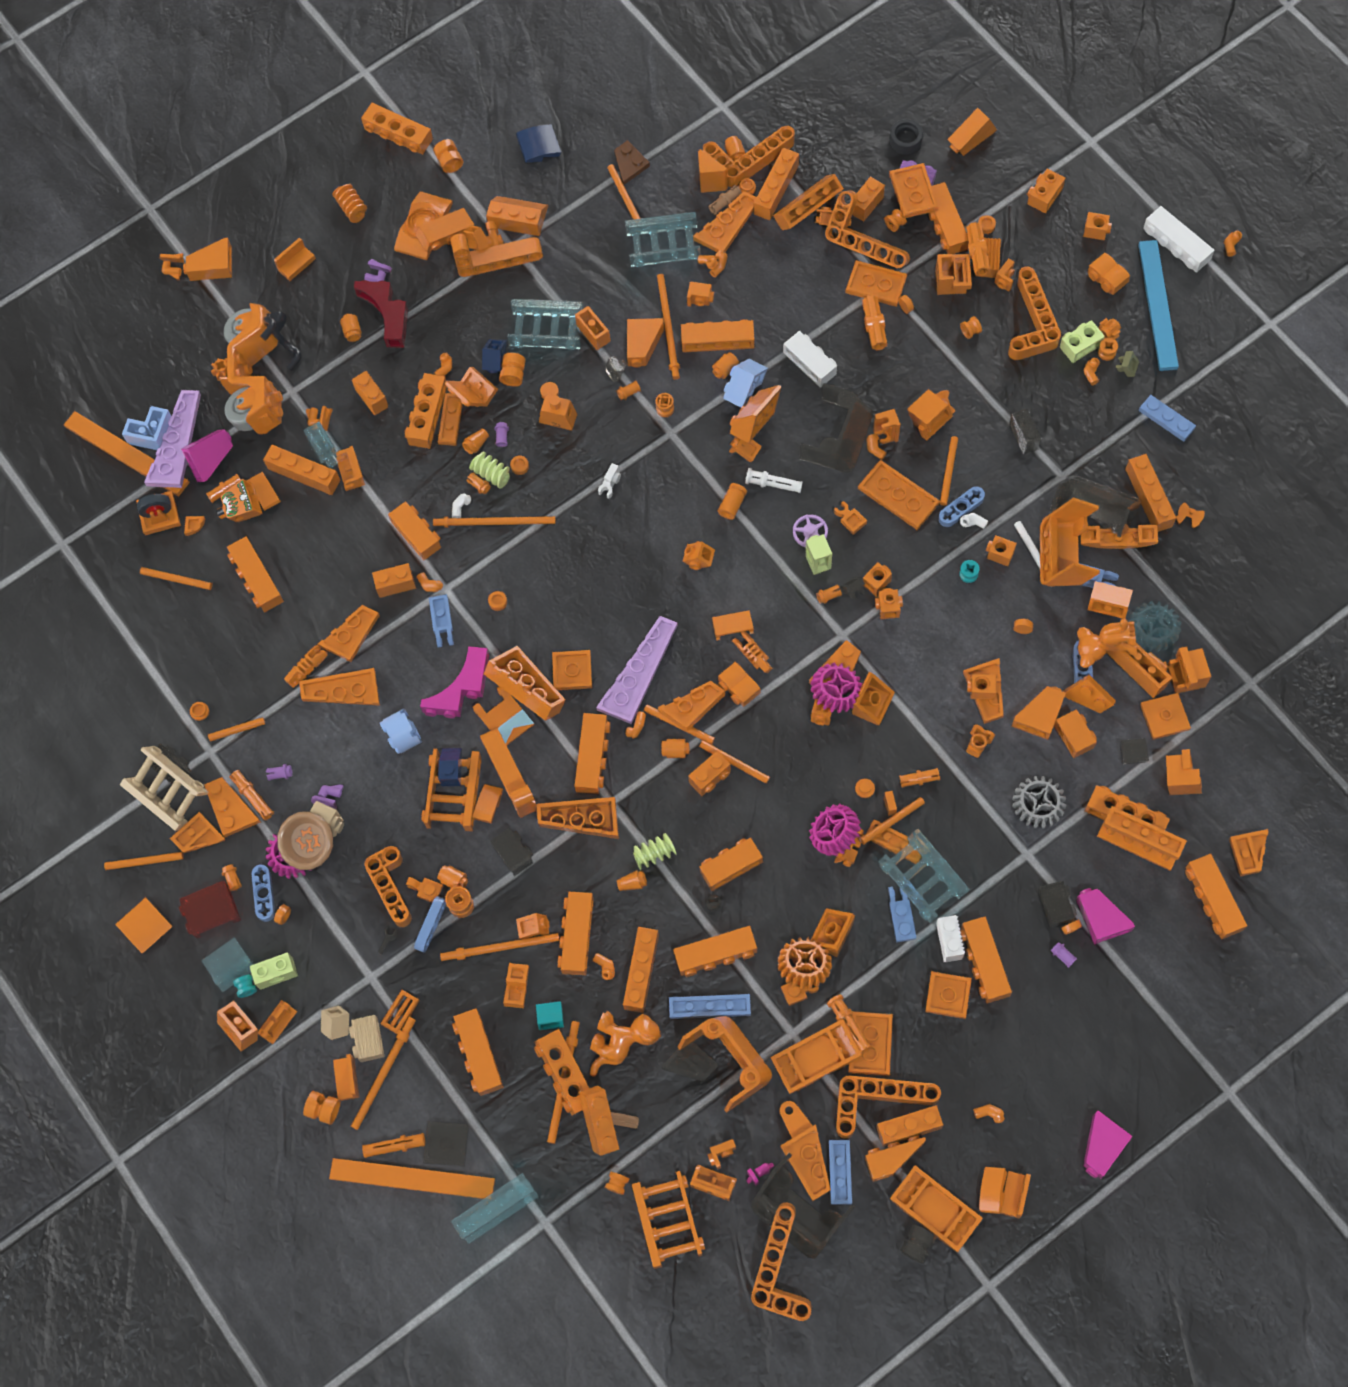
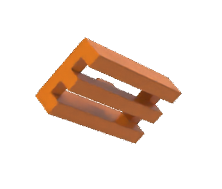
M401 990L382 1020L381 1025L398 1034L420 1000ZM404 996L407 997L391 1024H388ZM412 1000L411 1005L409 1006V1008L407 1009L406 1013H405L404 1016L402 1017L401 1021L399 1022V1024H398L397 1027L395 1028L396 1023L398 1022V1020L400 1019L401 1015H402L403 1012L405 1011L406 1007L408 1006V1004H409L410 1001Z

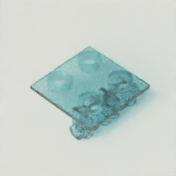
M235 938L202 960L213 981L222 992L233 986L235 979L251 973L250 966L253 965Z

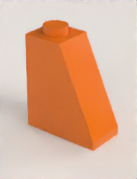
M977 108L948 138V141L951 143L949 147L956 154L960 152L964 156L997 129L991 120Z
M223 238L186 256V264H183L184 274L188 275L190 281L232 277V246L228 238Z
M663 318L627 319L628 366L638 368L647 365L664 332Z
M1047 686L1015 716L1011 727L1048 740L1066 693L1062 692L1058 687Z

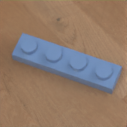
M750 994L669 997L670 1019L751 1016Z

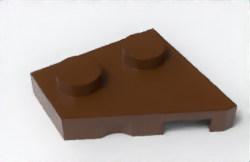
M628 140L614 150L624 185L650 167V162Z

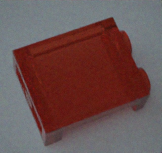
M224 880L179 899L181 903L179 910L183 917L186 916L188 922L185 924L189 935L192 934L195 938H199L200 933L228 921L236 923L241 920L229 886Z

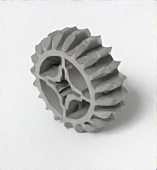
M1034 776L1033 782L1027 778L1026 784L1021 782L1019 784L1020 788L1015 789L1017 795H1013L1012 798L1015 801L1012 806L1017 808L1015 814H1022L1019 820L1023 821L1026 819L1027 826L1032 822L1034 823V828H1037L1038 824H1040L1043 829L1046 823L1051 827L1053 821L1058 822L1059 816L1064 814L1063 809L1066 808V804L1063 802L1066 801V797L1061 796L1064 791L1063 789L1057 790L1059 787L1058 783L1051 784L1052 778L1048 782L1045 781L1044 776L1041 777L1040 781H1038L1037 776ZM1034 789L1042 790L1039 793H1029V791ZM1047 793L1052 796L1055 805L1048 800ZM1043 796L1041 805L1035 808L1037 801ZM1024 799L1031 805V812L1026 808ZM1040 811L1051 812L1047 815H1036Z

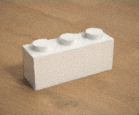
M798 331L784 343L783 353L820 388L836 375V362L832 358H828L819 346L816 347L808 335Z

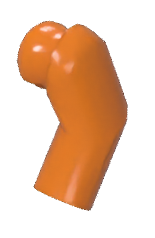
M1240 231L1230 233L1224 240L1228 257L1236 254L1234 246L1242 238Z
M722 250L715 254L716 259H718V266L710 270V274L715 278L726 266L728 256Z
M714 255L698 256L699 264H706L711 270L718 266V261Z
M1097 358L1089 360L1084 368V374L1091 385L1099 382L1095 374L1100 365V361Z
M424 572L417 575L419 583L426 592L442 590L443 583L440 580H428Z
M637 712L634 727H627L626 729L627 737H632V739L638 737L645 723L646 714L644 712Z
M596 953L593 962L602 967L603 979H613L615 975L613 961Z

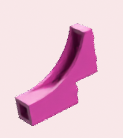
M468 647L464 667L456 680L441 693L422 699L420 705L422 712L432 717L436 715H444L446 718L461 717L464 696L470 699L483 698L486 681L484 671L490 656L488 649Z

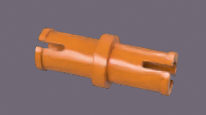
M235 474V476L225 482L221 481L219 486L207 492L206 495L213 503L241 479L238 474Z
M936 768L922 772L917 770L916 773L900 775L899 779L901 787L904 788L916 784L921 786L926 782L940 780L939 770Z

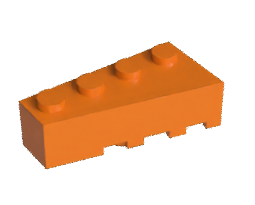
M518 646L488 661L484 675L546 721L560 713L565 702L564 697Z

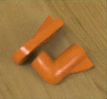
M183 253L174 255L160 254V259L163 260L162 273L180 280L181 268L170 266L171 262L184 263Z
M322 406L320 419H317V408L306 409L308 426L320 427L321 431H327L333 410Z

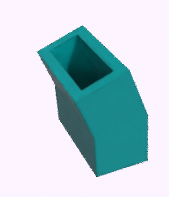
M561 1001L536 1004L539 1030L564 1027Z

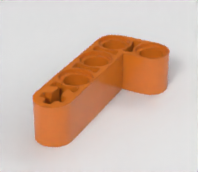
M389 846L369 856L365 861V868L395 924L399 927H406L410 924L412 917L389 874L390 871L402 864L403 858L396 847ZM391 854H397L396 859L392 861L388 860V857ZM374 863H379V867L376 870H371V866ZM384 879L388 880V883H387L386 886H383V887H380V886H379V884H380V882H381L382 880H384ZM390 897H397L394 903H388ZM400 909L404 917L403 919H400L396 910Z

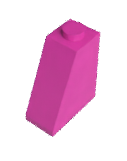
M225 429L216 430L181 449L197 482L208 480L232 448V438Z
M1085 889L1080 892L1076 899L1094 944L1132 932L1135 927L1134 923L1098 889Z
M1097 1111L1092 1117L1083 1166L1087 1168L1086 1172L1090 1176L1101 1179L1132 1136L1100 1111Z

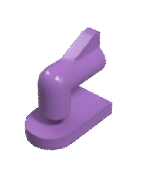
M371 259L368 261V265L372 269L379 270L378 275L366 273L365 280L372 282L384 281L385 272H391L392 268Z
M323 785L318 796H313L311 802L314 804L318 801L336 809L335 800L326 797L331 795L340 798L344 786Z

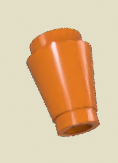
M480 429L465 438L462 446L469 454L477 453L489 437V434L486 430Z
M636 870L618 879L617 886L619 891L643 889L644 886H647L644 871Z

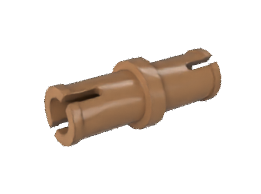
M734 185L726 193L720 194L719 198L709 205V210L716 215L725 206L728 207L731 201L742 193L740 188Z

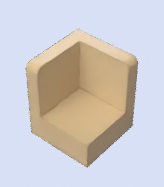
M340 1006L321 1010V1032L331 1040L347 1036L349 1034V1013Z

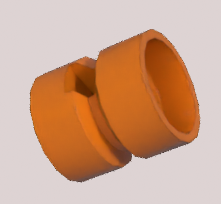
M446 139L435 145L433 149L434 154L445 173L456 172L463 166V159L454 141Z
M517 353L504 354L499 381L507 386H520L523 381L525 357Z
M456 886L447 892L445 902L455 917L465 918L472 913L474 901L466 888Z
M311 1091L306 1100L303 1115L314 1120L319 1118L320 1122L332 1125L338 1115L341 1101L331 1096L325 1098L324 1094Z

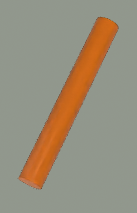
M264 717L208 734L209 741L211 742L265 725Z

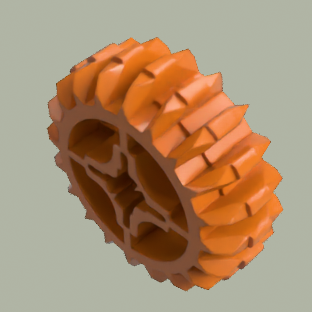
M799 937L798 942L792 939L790 944L786 943L784 949L780 950V956L778 957V971H781V978L786 977V983L793 982V988L796 985H800L801 990L804 986H807L810 990L812 985L817 988L820 983L824 984L826 978L830 976V970L832 969V958L829 956L828 949H823V943L817 945L816 939L810 942L809 937L806 938V941ZM790 958L793 960V963L795 964L794 968L790 965ZM815 959L819 961L821 966L820 968L816 966V963L814 962Z

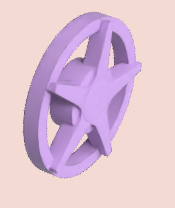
M805 515L795 522L793 537L799 545L806 547V540L814 535L820 536L818 529L822 526L825 529L824 536L827 538L828 527L819 516ZM806 519L807 524L804 527L797 528L798 524ZM809 519L818 520L820 523L814 525L810 523ZM796 531L803 532L804 542L799 540Z

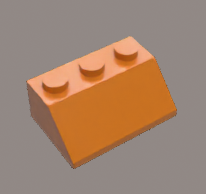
M496 196L490 201L486 215L487 222L494 221L497 229L540 236L548 205Z
M777 385L758 391L755 396H751L747 405H743L737 416L734 415L731 419L730 434L750 443L774 415L781 386Z

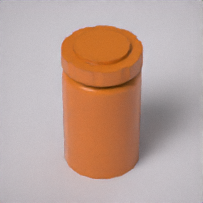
M731 483L718 508V513L726 519L733 520L747 494V490L739 484Z

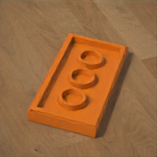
M882 460L875 465L858 486L861 492L916 530L921 527L940 504V500Z

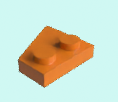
M1090 675L1063 690L1066 693L1065 698L1098 713L1109 709L1116 702Z
M200 812L170 838L183 853L225 841V838Z
M1268 829L1229 838L1240 877L1260 873L1262 870Z

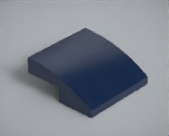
M552 124L535 126L516 133L526 163L542 162L543 157H559L561 154Z

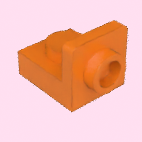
M1008 259L997 272L994 282L999 288L1007 291L1012 289L1013 280L1011 277L1015 271L1013 270L1015 262L1011 259Z
M735 437L730 444L732 447L729 452H737L747 461L752 462L762 446L753 439L750 443H747Z
M815 699L811 713V722L817 725L829 726L832 715L830 708L823 709L824 705H817L818 699Z
M534 913L516 919L520 939H526L539 934H549V921L546 915Z
M733 1139L710 1147L711 1153L707 1155L711 1166L716 1165L717 1170L721 1168L717 1156L721 1155L722 1158L734 1154L733 1150H736Z

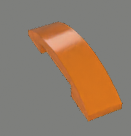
M1138 525V528L1100 529V526H1088L1087 530L1081 534V545L1094 548L1126 549L1158 544L1157 525Z

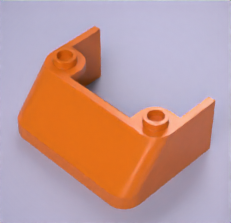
M1072 498L1042 520L1040 525L1041 584L1049 587L1082 585L1100 574L1098 569L1079 564L1078 536L1087 530V517L1099 509L1098 505Z
M728 1016L706 1020L684 1035L678 1045L679 1050H681L702 1035L709 1039L719 1038L743 1069L739 1080L744 1090L729 1100L724 1109L726 1113L766 1086L772 1078L770 1068L735 1022Z

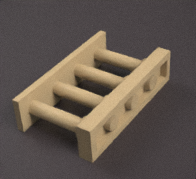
M142 747L141 751L148 757L137 775L132 778H123L120 785L173 830L178 831L188 822L184 819V814L195 796L207 795L208 791L203 788L204 785L201 782L192 779L164 756L158 747ZM153 762L161 767V770L150 788H147L143 785L142 780ZM167 773L175 778V781L164 799L161 800L156 796V791ZM183 785L189 792L176 812L170 807V802L180 786Z

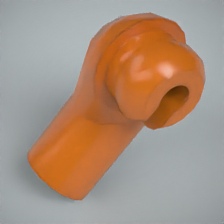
M448 353L440 355L441 367L434 372L435 375L445 376L452 370V358Z
M871 434L866 440L867 450L882 460L886 452L878 447V435Z
M991 1104L973 1109L976 1119L990 1116L995 1123H1001L1005 1119L1003 1110Z

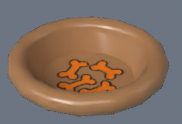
M310 811L298 812L289 816L281 825L277 835L278 849L281 857L290 866L299 870H312L321 866L330 856L333 848V833L329 824L320 815Z

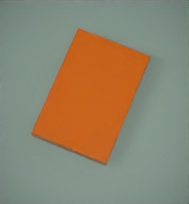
M924 163L889 172L903 218L938 211L939 207Z
M856 260L845 293L862 298L873 295L878 297V302L897 307L898 298L902 294L907 274Z
M853 1012L852 1017L871 1045V1049L849 1063L848 1073L890 1076L893 1014Z

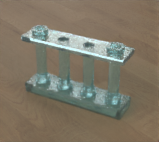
M695 212L625 221L627 236L633 237L635 254H630L631 267L680 260H695L701 255L700 245L694 246L692 228H697ZM685 229L687 247L677 248L675 230ZM667 231L670 249L659 250L657 233ZM650 234L651 252L642 253L639 235Z
M511 299L512 313L517 316L515 334L507 335L509 346L517 348L526 346L566 348L569 350L581 349L580 338L575 337V314L584 309L583 302ZM524 315H534L532 335L522 334ZM541 316H552L550 335H540ZM561 316L570 317L568 336H557L559 317Z
M917 829L907 838L909 844L891 859L887 854L884 855L878 862L881 869L892 877L919 909L922 918L931 923L938 917L935 911L953 896L960 899L970 889L920 830ZM912 851H918L922 856V860L903 874L896 864ZM927 865L931 866L935 871V875L916 890L909 880ZM939 881H943L948 886V890L929 905L922 895Z
M522 1173L451 1222L461 1239H465L470 1244L539 1196Z

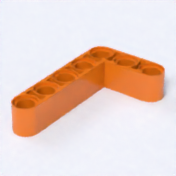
M783 126L735 161L712 141L703 145V151L720 164H724L723 166L727 168L728 186L732 188L734 185L738 186L744 178H750L778 158L783 148L788 150L794 146L795 132L791 126Z
M852 190L841 192L826 228V238L833 243L892 267L901 268L906 266L910 261L908 252L847 228L858 197ZM846 194L850 195L851 202L849 204H847L844 200ZM840 211H842L845 215L843 221H841L838 218V213ZM833 228L838 230L837 238L832 235ZM849 235L854 236V244L849 243ZM866 241L871 244L869 251L864 248ZM881 248H885L887 250L886 257H883L880 254ZM898 254L902 255L904 258L902 264L897 262L896 258Z
M456 234L450 238L458 274L461 277L534 262L543 257L540 240L536 237L496 245L479 251H469L464 234Z
M1028 266L1021 268L1017 285L1037 331L1015 337L1011 340L1008 355L1013 360H1020L1054 350L1058 347L1061 336L1060 329L1034 269Z
M498 728L480 735L484 747L519 817L522 818L537 811V805L528 785L525 784Z
M845 1076L839 1085L836 1132L838 1136L844 1139L850 1138L854 1134L857 1098L934 1105L940 1099L941 1090L936 1084ZM851 1082L854 1085V1089L846 1091L843 1088V1084ZM866 1084H872L875 1091L867 1093L863 1087ZM892 1086L895 1089V1094L887 1095L884 1088ZM913 1088L916 1095L908 1097L905 1094V1089ZM933 1090L937 1097L929 1099L925 1092ZM848 1102L853 1106V1109L850 1112H845L841 1105ZM848 1123L851 1126V1131L848 1133L842 1132L840 1125Z
M785 1202L779 1205L776 1211L751 1299L753 1304L759 1308L798 1321H805L812 1312L811 1302L804 1297L774 1288L796 1215L795 1207L791 1203ZM784 1208L789 1209L792 1214L791 1217L788 1219L783 1218L780 1210ZM782 1229L785 1232V1238H776L774 1231ZM776 1250L779 1253V1258L771 1259L768 1251ZM765 1270L771 1271L773 1278L771 1280L764 1279L762 1272ZM758 1291L765 1292L767 1299L759 1300L756 1293ZM784 1298L788 1305L780 1307L777 1305L776 1300ZM801 1304L805 1305L808 1308V1312L800 1314L796 1307Z

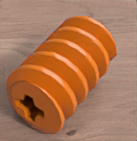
M346 184L334 190L332 195L350 222H360L365 217L367 206L360 199L353 186Z

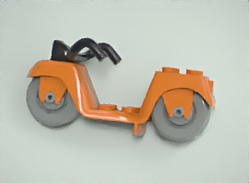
M250 303L251 309L237 311L227 320L224 326V337L229 343L227 346V377H220V382L231 394L225 405V416L228 421L238 430L250 431L254 429L257 434H266L282 423L283 410L281 402L283 397L281 392L277 391L273 383L265 376H251L253 373L252 366L272 351L279 341L283 347L294 354V357L286 365V368L292 371L301 359V351L289 343L280 333L287 321L285 313H270L263 305Z

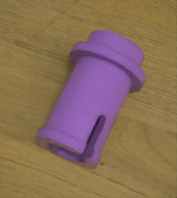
M499 422L494 428L496 431V445L498 447L507 446L509 427L506 423Z
M283 764L282 767L267 768L266 773H269L267 778L268 780L289 779V777H292V768L287 764Z
M1059 942L1051 950L1054 953L1053 956L1056 955L1068 968L1077 959L1064 947V944Z

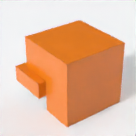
M969 254L937 255L935 269L937 295L966 294V290L972 287Z
M929 389L907 409L913 424L919 429L922 438L926 441L953 417L949 405Z
M1187 647L1179 648L1176 654L1177 659L1169 660L1167 664L1169 666V675L1173 677L1171 681L1175 693L1205 688L1211 678V673L1203 649L1188 651Z
M1190 749L1182 750V755L1166 756L1169 794H1202L1200 770L1193 769Z

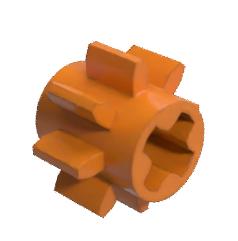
M1105 318L1099 323L1100 326L1098 328L1105 336L1104 339L1113 338L1115 340L1119 337L1121 326L1117 320Z
M218 358L215 363L211 364L213 367L211 373L220 381V377H227V358L224 360Z

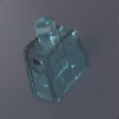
M320 421L304 429L306 439L320 463L326 462L329 468L335 466L338 463L335 458L336 450Z

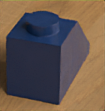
M488 340L482 349V370H487L489 373L501 371L507 340Z
M442 748L439 759L438 780L442 787L461 786L462 748Z

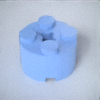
M405 709L392 714L380 722L383 731L387 732L390 737L388 738L389 744L398 754L422 743L413 721L407 719L409 715Z

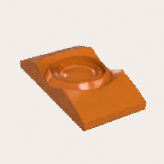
M420 191L411 203L406 221L400 227L394 250L427 260L431 251L426 252L416 237L418 226L447 215L453 201Z
M843 1019L770 1058L789 1094H792L813 1084L822 1077L843 1068L862 1055Z
M916 1165L890 1198L907 1215L923 1225L935 1237L957 1253L983 1219Z

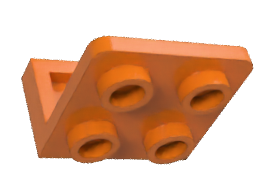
M469 367L461 381L447 380L445 382L448 391L453 395H457L461 399L460 402L468 407H487L498 391V388L474 367Z

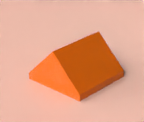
M700 149L698 151L701 193L726 191L728 189L727 168Z
M869 672L858 693L859 696L855 700L856 703L853 704L852 714L880 725L895 692L876 675Z
M826 908L810 942L816 939L817 945L823 943V949H828L829 954L837 957L854 924L855 915Z

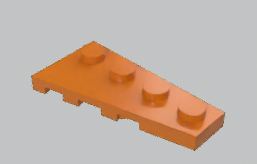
M745 191L728 205L727 209L717 214L711 223L708 222L702 231L696 233L693 236V240L715 252L722 250L725 253L754 211V202L757 197Z
M374 668L299 681L301 699L305 702L380 706L376 671Z

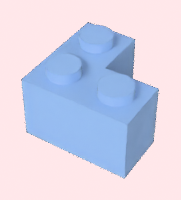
M747 359L734 366L730 372V376H732L730 382L724 388L725 395L723 399L739 407L746 406L754 389L762 384L768 368L751 359Z
M151 406L145 422L128 418L122 435L130 445L157 450L160 448L163 442L162 437L169 427L168 422L171 414L167 409Z

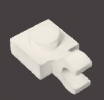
M611 464L604 477L603 484L598 488L599 495L604 490H607V498L610 499L612 497V487L619 482L621 477L618 465Z

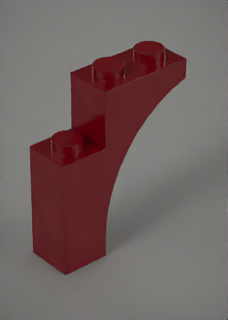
M367 280L355 281L354 289L357 297L373 304L384 318V341L386 347L404 348L408 319L406 301H392L393 290L390 282L383 280L378 282Z

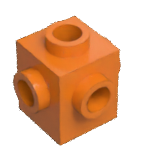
M699 541L687 544L683 562L694 570L710 567L715 549Z
M886 588L879 591L878 598H875L876 610L879 609L880 619L900 617V607H903L902 596L898 595V589Z

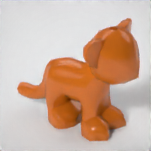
M1121 619L1118 623L1107 624L1101 629L1100 636L1093 634L1090 629L1081 627L1077 631L1079 638L1078 652L1081 656L1080 666L1083 668L1090 667L1095 661L1103 658L1107 650L1127 651L1130 655H1137L1134 621L1128 622L1126 619Z
M609 1011L603 1013L597 1029L609 1034L611 1038L609 1045H607L603 1034H595L590 1050L600 1056L592 1063L590 1075L595 1077L599 1067L603 1064H621L627 1057L629 1048L634 1042L648 1046L657 1042L661 1037L659 1026L649 1016L644 1014L634 1019L631 1027L618 1026L614 1023L613 1015Z

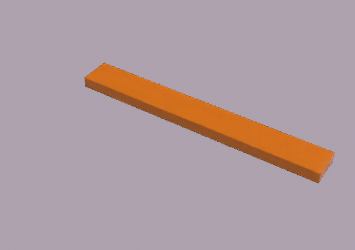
M76 411L64 424L65 428L145 477L149 472L151 464L155 461ZM184 478L182 488H163L172 491L179 497L188 486L189 481Z
M336 1158L332 1160L329 1177L330 1180L486 1200L493 1199L496 1180L495 1178Z

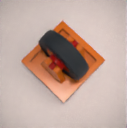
M172 491L152 494L136 500L145 535L181 526Z

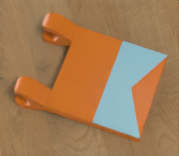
M499 686L497 688L498 694L504 699L488 713L484 711L479 703L473 706V710L490 731L498 728L507 746L531 728L534 723L514 698Z

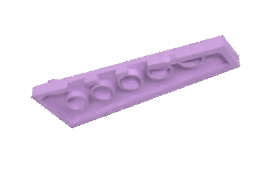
M181 390L173 414L168 422L167 432L162 437L163 442L160 448L157 449L156 459L151 464L144 482L146 486L182 488L187 460L181 449L191 444L201 397L199 391Z
M662 616L657 619L646 635L645 640L637 648L634 656L627 662L626 667L618 675L611 689L609 688L598 704L597 711L632 724L678 626L677 622Z

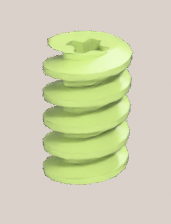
M481 452L480 455H477L472 460L469 469L474 470V473L480 474L487 481H491L498 488H503L510 478V467L506 466L503 469V463L497 465V459L491 462L492 456L488 455L486 457V452Z
M666 833L663 834V840L657 836L655 838L656 843L651 839L648 840V846L645 843H641V850L634 846L633 855L640 871L642 870V864L647 868L649 867L650 860L655 865L657 857L664 861V854L668 858H671V851L677 855L673 843Z

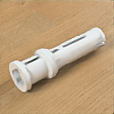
M748 468L745 484L753 483L760 485L762 488L771 486L798 493L801 492L802 481L768 475L767 471L759 472ZM776 481H777V482H782V483L791 484V486L785 485V484L776 483Z

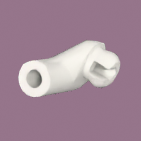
M462 493L453 502L452 518H461V507L464 504H470V495Z
M970 513L960 518V524L963 527L977 525L984 529L988 523V520L975 513Z

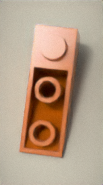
M918 1135L908 1138V1142L904 1144L894 1142L889 1144L888 1148L880 1150V1148L869 1150L868 1155H865V1161L872 1182L893 1176L925 1143L926 1138H920Z

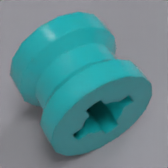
M967 560L962 563L959 576L963 582L972 583L977 580L979 573L978 563L973 560Z
M244 975L233 981L234 986L238 989L237 996L239 998H244L257 992L256 986L252 983V975Z

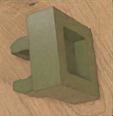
M1126 351L1125 356L1118 358L1122 365H1116V368L1119 372H1125L1127 377H1134L1139 360L1133 351Z

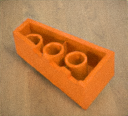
M615 797L536 804L539 827L619 839Z

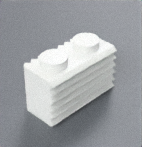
M956 915L938 918L936 922L944 962L962 960L965 954L962 936L960 935L959 921Z

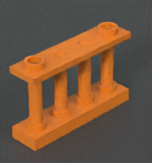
M433 749V755L429 756L431 771L426 809L422 811V822H424L426 828L430 829L432 820L460 822L465 831L473 832L474 819L472 816L477 801L482 760L480 752L472 751L471 757L462 759V767L469 769V776L461 777V785L467 787V793L463 796L435 794L436 783L440 784L437 776L440 754L438 749ZM434 802L463 804L465 810L461 815L433 813Z
M1113 806L1097 837L1171 871L1175 860L1179 859L1187 842L1185 839Z
M680 1171L676 1172L677 1180L649 1188L641 1187L640 1182L632 1184L654 1269L662 1267L661 1262L665 1261V1258L696 1249L698 1256H703L701 1250L705 1249L702 1237L698 1238L688 1203L685 1188H688L685 1175L681 1176ZM677 1188L681 1189L683 1200L652 1209L651 1207L647 1208L645 1200L649 1199L648 1196ZM686 1208L688 1221L660 1229L652 1228L650 1220H653L654 1217ZM688 1229L692 1230L693 1242L665 1250L657 1248L656 1241L660 1237Z

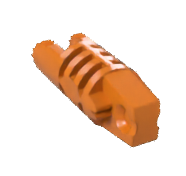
M746 631L741 632L743 638L748 641V644L743 646L736 638L732 642L756 669L760 667L765 673H769L773 669L767 662L769 657Z
M315 645L304 655V659L301 658L296 663L297 666H293L292 670L284 678L285 681L294 688L299 684V681L307 678L306 675H310L314 671V667L317 668L328 655L327 652L321 650V647Z

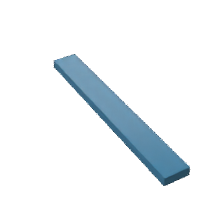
M1157 240L1140 241L1138 247L1159 371L1177 370L1179 365Z

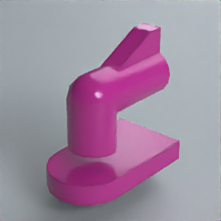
M764 1163L756 1168L755 1172L760 1178L764 1174H769L770 1169L775 1166L773 1163ZM750 1168L747 1170L749 1178L746 1181L748 1184L753 1182L757 1186L759 1181Z

